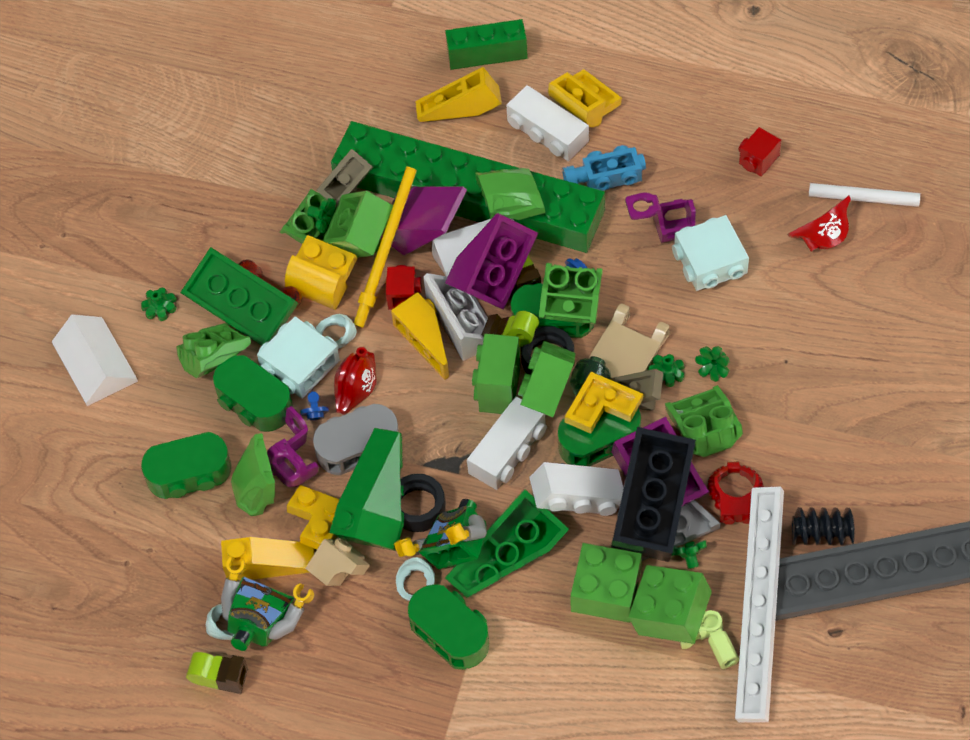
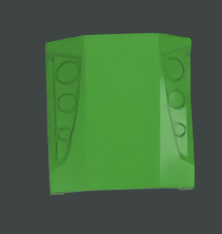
M505 169L475 173L476 182L481 187L485 204L488 205L490 219L496 213L515 220L545 213L540 193L529 169Z
M310 189L280 233H286L301 244H303L307 235L323 241L325 234L316 229V218L308 216L307 211L310 206L319 208L321 202L327 199L319 192Z
M546 263L539 318L596 324L603 269L571 268L570 266L563 267L555 264L553 266L552 263Z
M227 323L200 329L199 332L185 334L182 337L183 344L176 347L177 356L184 371L195 378H199L214 371L219 364L246 349L251 344L249 336L240 334L230 328Z
M718 385L714 386L711 390L674 403H665L666 411L681 436L696 440L693 452L695 455L706 457L731 448L743 434L741 423L736 417L728 398Z
M262 433L255 434L251 438L231 479L237 507L250 516L263 514L267 505L274 504L275 480Z

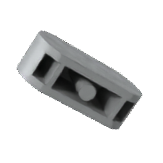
M371 404L358 407L353 412L341 417L330 418L326 423L319 425L314 433L313 443L317 461L321 468L333 475H342L354 470L374 428L399 432L395 414L386 406Z

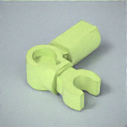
M706 611L696 640L709 638L708 643L721 669L736 665L739 662V657L727 632L723 631L721 615L716 611ZM680 642L682 649H688L694 645Z

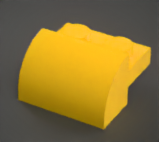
M585 69L573 76L566 72L551 81L548 86L549 96L578 119L588 124L589 127L601 125L602 117L619 107L622 97Z
M307 235L297 255H292L285 273V287L290 292L336 310L348 287L346 281L358 258L353 253Z

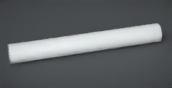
M810 183L809 197L843 200L850 195L851 201L919 207L920 193Z

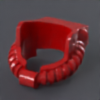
M739 461L727 462V466H721V469H716L710 475L707 484L708 493L712 500L715 501V508L720 510V523L730 525L734 522H743L744 524H749L752 490L744 496L732 497L723 492L719 486V481L728 476L729 473H740L741 476L746 477L751 482L753 488L764 487V483L754 469L751 470L746 465L741 466Z

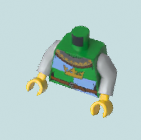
M462 499L458 508L442 512L438 515L426 538L415 540L412 543L411 538L408 537L395 542L394 546L399 557L421 554L438 570L478 559L483 538L487 534L486 521L475 512L477 504L474 501Z
M230 557L226 563L230 575L229 578L225 579L221 605L223 618L228 621L227 630L234 634L231 640L232 646L240 651H246L251 642L264 647L268 646L272 640H277L293 632L304 611V603H309L314 599V591L309 589L307 595L301 598L300 593L304 585L299 583L294 587V597L246 577H242L240 581L238 576L245 571L246 563L242 559L240 569L232 570L233 557Z

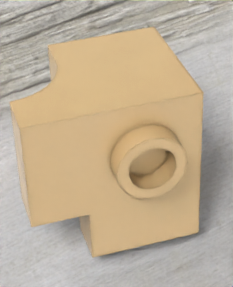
M337 538L324 539L305 569L327 586H341L349 574L364 575L370 565L364 561L365 556L345 540Z

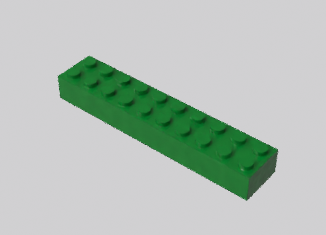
M354 121L350 122L331 160L333 171L348 152L353 149L373 166L372 170L357 188L395 198L398 193L406 166L417 170L411 188L464 187L467 191L455 216L479 223L489 220L490 217L488 205L485 204L481 187L476 182L475 173L519 169V167ZM530 171L540 193L545 213L521 220L514 219V221L537 232L536 239L587 253L605 212V191Z

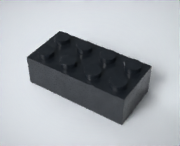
M637 427L611 548L642 553L643 557L661 561H670L694 452L695 439Z

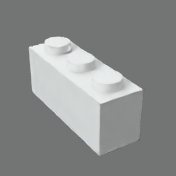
M528 85L506 105L507 121L513 128L522 130L534 142H540L549 148L555 156H561L568 162L589 142L588 124Z
M517 396L467 459L468 474L495 490H498L503 482L507 483L511 479L514 467L519 461L523 462L527 458L531 449L530 446L535 440H540L547 429L545 414L520 405L522 399Z
M543 462L529 477L537 508L550 509V511H575L578 514L597 513L602 516L614 514L620 506L623 484L618 469Z

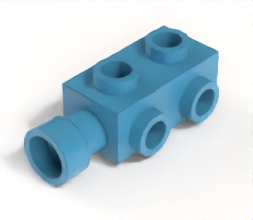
M621 145L616 147L613 152L602 154L600 151H593L586 158H583V166L576 168L573 165L563 167L562 173L565 181L576 184L586 182L590 188L605 191L612 187L632 185L642 181V170L646 169V163L643 153L637 154L635 147L628 148V146Z

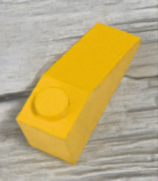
M484 67L415 101L417 119L420 122L478 116L502 104L499 85Z
M417 292L391 310L393 326L436 372L446 380L449 378L448 362L436 317L437 310L429 299L425 300Z
M257 537L221 541L222 565L226 578H229L230 575L226 567L227 560L230 557H233L232 570L240 569L242 559L246 563L245 571L238 576L240 581L242 577L255 580L310 573L305 568L314 555V548L301 544L299 541Z

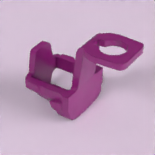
M646 192L630 195L625 198L628 213L632 220L653 217L661 243L674 240L675 233L681 229L695 226L696 209L692 199H677L671 202L659 203L657 195ZM641 200L653 204L643 212L637 211L633 207L635 202ZM685 207L686 218L671 221L665 219V215L669 210Z
M290 406L286 410L285 422L295 436L289 441H286L284 438L268 449L267 455L273 476H277L287 487H299V485H303L318 473L319 466L316 462L306 466L303 459L295 452L306 443L308 427L300 414ZM293 418L297 421L299 428L295 425ZM285 458H287L297 469L295 473L287 465V463L285 462Z

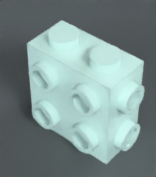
M727 215L708 219L702 224L693 227L688 226L675 233V244L672 245L674 257L677 261L681 260L684 276L687 282L693 283L696 291L704 288H713L718 283L730 279L735 280L748 273L749 257Z
M294 317L289 323L283 324L277 335L270 342L264 343L257 354L259 365L285 383L289 388L290 394L295 393L302 399L340 361L337 343L331 337H324L319 334L308 321L302 322L297 317Z

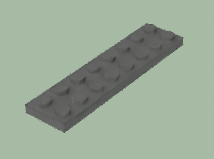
M970 521L780 558L775 621L970 583Z

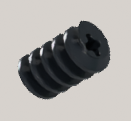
M798 507L795 515L792 516L793 545L796 544L798 537L802 538L804 545L808 544L810 537L814 538L816 545H820L822 537L826 538L828 545H832L834 537L838 538L840 545H844L846 537H849L851 543L854 544V516L849 507L844 509L842 516L837 507L832 509L830 516L825 507L820 509L818 516L813 507L808 509L806 516L803 509Z

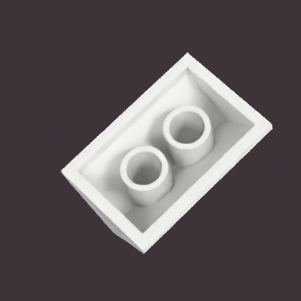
M491 219L443 234L432 240L433 258L446 277H448L456 257Z
M426 273L423 277L426 299H429L436 307V316L463 361L475 356L478 344L483 345L484 337L481 334L488 317L476 297L446 284V276Z
M71 314L52 340L54 348L87 406L138 382L137 377L102 317Z

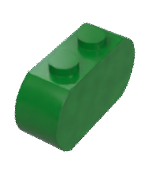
M543 283L524 285L512 297V316H515L519 311L530 312L539 319L537 328L554 326L564 330L571 338H582L589 334L595 325L539 318Z
M244 355L232 356L217 366L213 375V382L218 397L217 401L226 411L232 410L238 414L239 419L249 427L253 425L262 432L274 431L286 424V410L290 406L293 407L289 388L285 383Z
M639 408L631 422L604 411L591 434L565 423V418L562 419L558 427V450L561 458L569 465L590 467L613 456L612 448L614 442L635 432L637 427H641Z
M205 432L151 446L142 458L141 468L147 486L155 496L162 499L180 498L187 493L198 490L207 491L215 486L222 485L230 475L231 460L224 440L215 433Z
M439 584L424 586L413 594L408 604L411 630L454 669H470L480 664L489 651V634L486 618L478 610L472 611L467 607L465 600L458 592H450L444 585Z

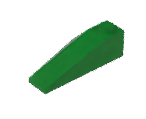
M379 428L373 429L337 504L329 533L348 542L396 551L394 543L399 541L404 525V513L401 512L403 486L400 480V470L403 467L402 433Z
M523 489L486 530L487 534L483 538L478 559L456 565L445 579L468 598L549 552L569 528L548 509L537 508L534 497L526 489Z

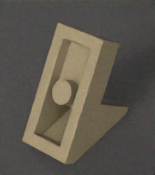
M351 149L316 191L326 199H335V206L337 208L343 194L355 193L358 190L356 187L372 170L373 166Z
M652 369L613 378L614 382L643 393V400L638 407L639 409L649 411L655 409V402L660 400L663 372Z

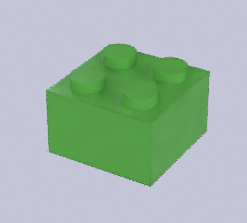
M368 191L343 194L323 241L353 253L357 257L373 256L379 249L380 238L383 230L386 228L393 205Z
M484 334L483 345L478 344L476 361L479 362L478 369L473 370L472 386H475L474 401H478L479 412L502 414L517 394L521 368L519 337Z
M543 341L541 348L535 347L528 366L529 369H532L531 375L525 373L519 388L518 395L522 396L520 405L553 417L573 368L576 353Z
M583 543L570 596L571 612L630 623L628 616L637 593L642 570V553Z
M646 565L628 618L638 635L695 644L712 590L703 573Z

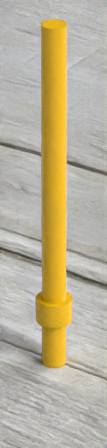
M406 166L365 290L360 293L357 302L360 305L354 320L355 326L364 328L370 307H374L377 298L374 295L417 171L414 168Z

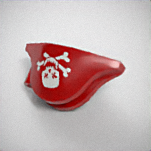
M850 195L821 217L787 235L790 238L803 239L811 252L816 248L831 249L839 245L847 237L849 231L847 208L851 201Z
M359 347L356 353L353 352L347 356L334 376V395L337 413L347 414L366 399L375 388L377 380L375 355L368 352L365 347Z

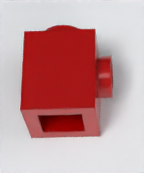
M758 127L749 138L746 137L741 142L738 149L740 152L739 164L745 170L754 172L762 177L780 156L781 139Z
M397 265L387 267L386 299L388 310L394 309L417 292L421 294V277H416L415 266Z

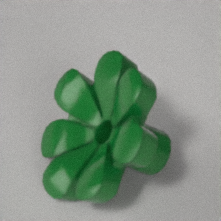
M333 198L323 200L319 208L310 206L307 211L308 216L316 218L315 227L323 234L326 233L327 226L329 227L332 220L331 216L334 215L336 210V200Z
M159 288L154 291L148 290L146 292L147 300L141 303V309L146 311V317L153 319L157 315L159 321L167 320L166 312L174 313L177 309L174 304L177 301L176 296L173 293L167 294L165 288Z
M706 346L699 350L701 355L696 356L695 362L703 366L698 371L700 376L706 377L710 374L711 380L717 382L720 377L725 378L730 370L726 366L730 360L721 347L715 346L711 350Z
M671 354L664 357L656 355L653 358L654 364L650 365L648 370L657 369L663 372L662 383L665 381L667 387H673L675 380L678 382L684 380V373L681 370L685 366L682 360L675 361L674 355Z
M706 540L696 544L694 541L685 544V547H674L672 556L679 555L685 558L688 569L698 567L699 563L696 555L706 548Z

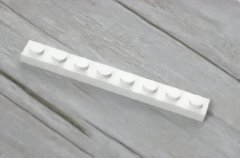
M782 487L752 488L735 719L738 722H769L784 490Z

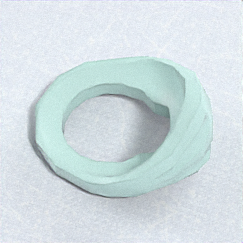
M334 314L322 320L316 326L317 332L321 335L328 326L339 325L345 327V335L338 341H335L338 349L347 345L357 333L353 321L343 314Z
M420 557L406 560L398 569L396 575L397 591L402 598L410 601L413 595L405 591L404 582L406 577L411 574V571L423 572L427 580L426 586L433 585L435 582V573L432 567Z
M219 604L213 607L207 614L206 632L209 636L216 639L232 640L234 634L226 630L221 631L216 626V621L223 615L222 605Z

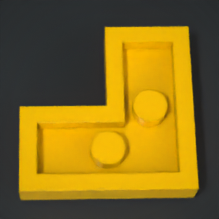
M590 372L565 415V423L591 434L604 411L631 422L643 400V393Z
M299 485L287 504V513L309 521L300 535L301 544L318 549L324 539H336L337 536L329 532L340 499Z

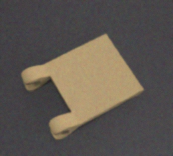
M619 304L611 322L584 364V367L606 378L610 377L612 381L614 377L647 371L660 347L670 335L669 325L659 322L652 338H649L623 326L630 318V307L625 304Z

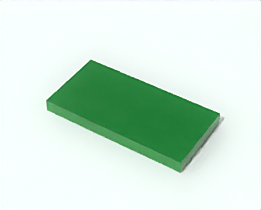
M212 247L209 248L180 292L236 330L249 336L250 339L261 346L266 342H270L277 335L280 327L287 322L299 304Z

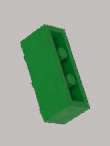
M523 19L445 30L450 70L528 59L527 38Z

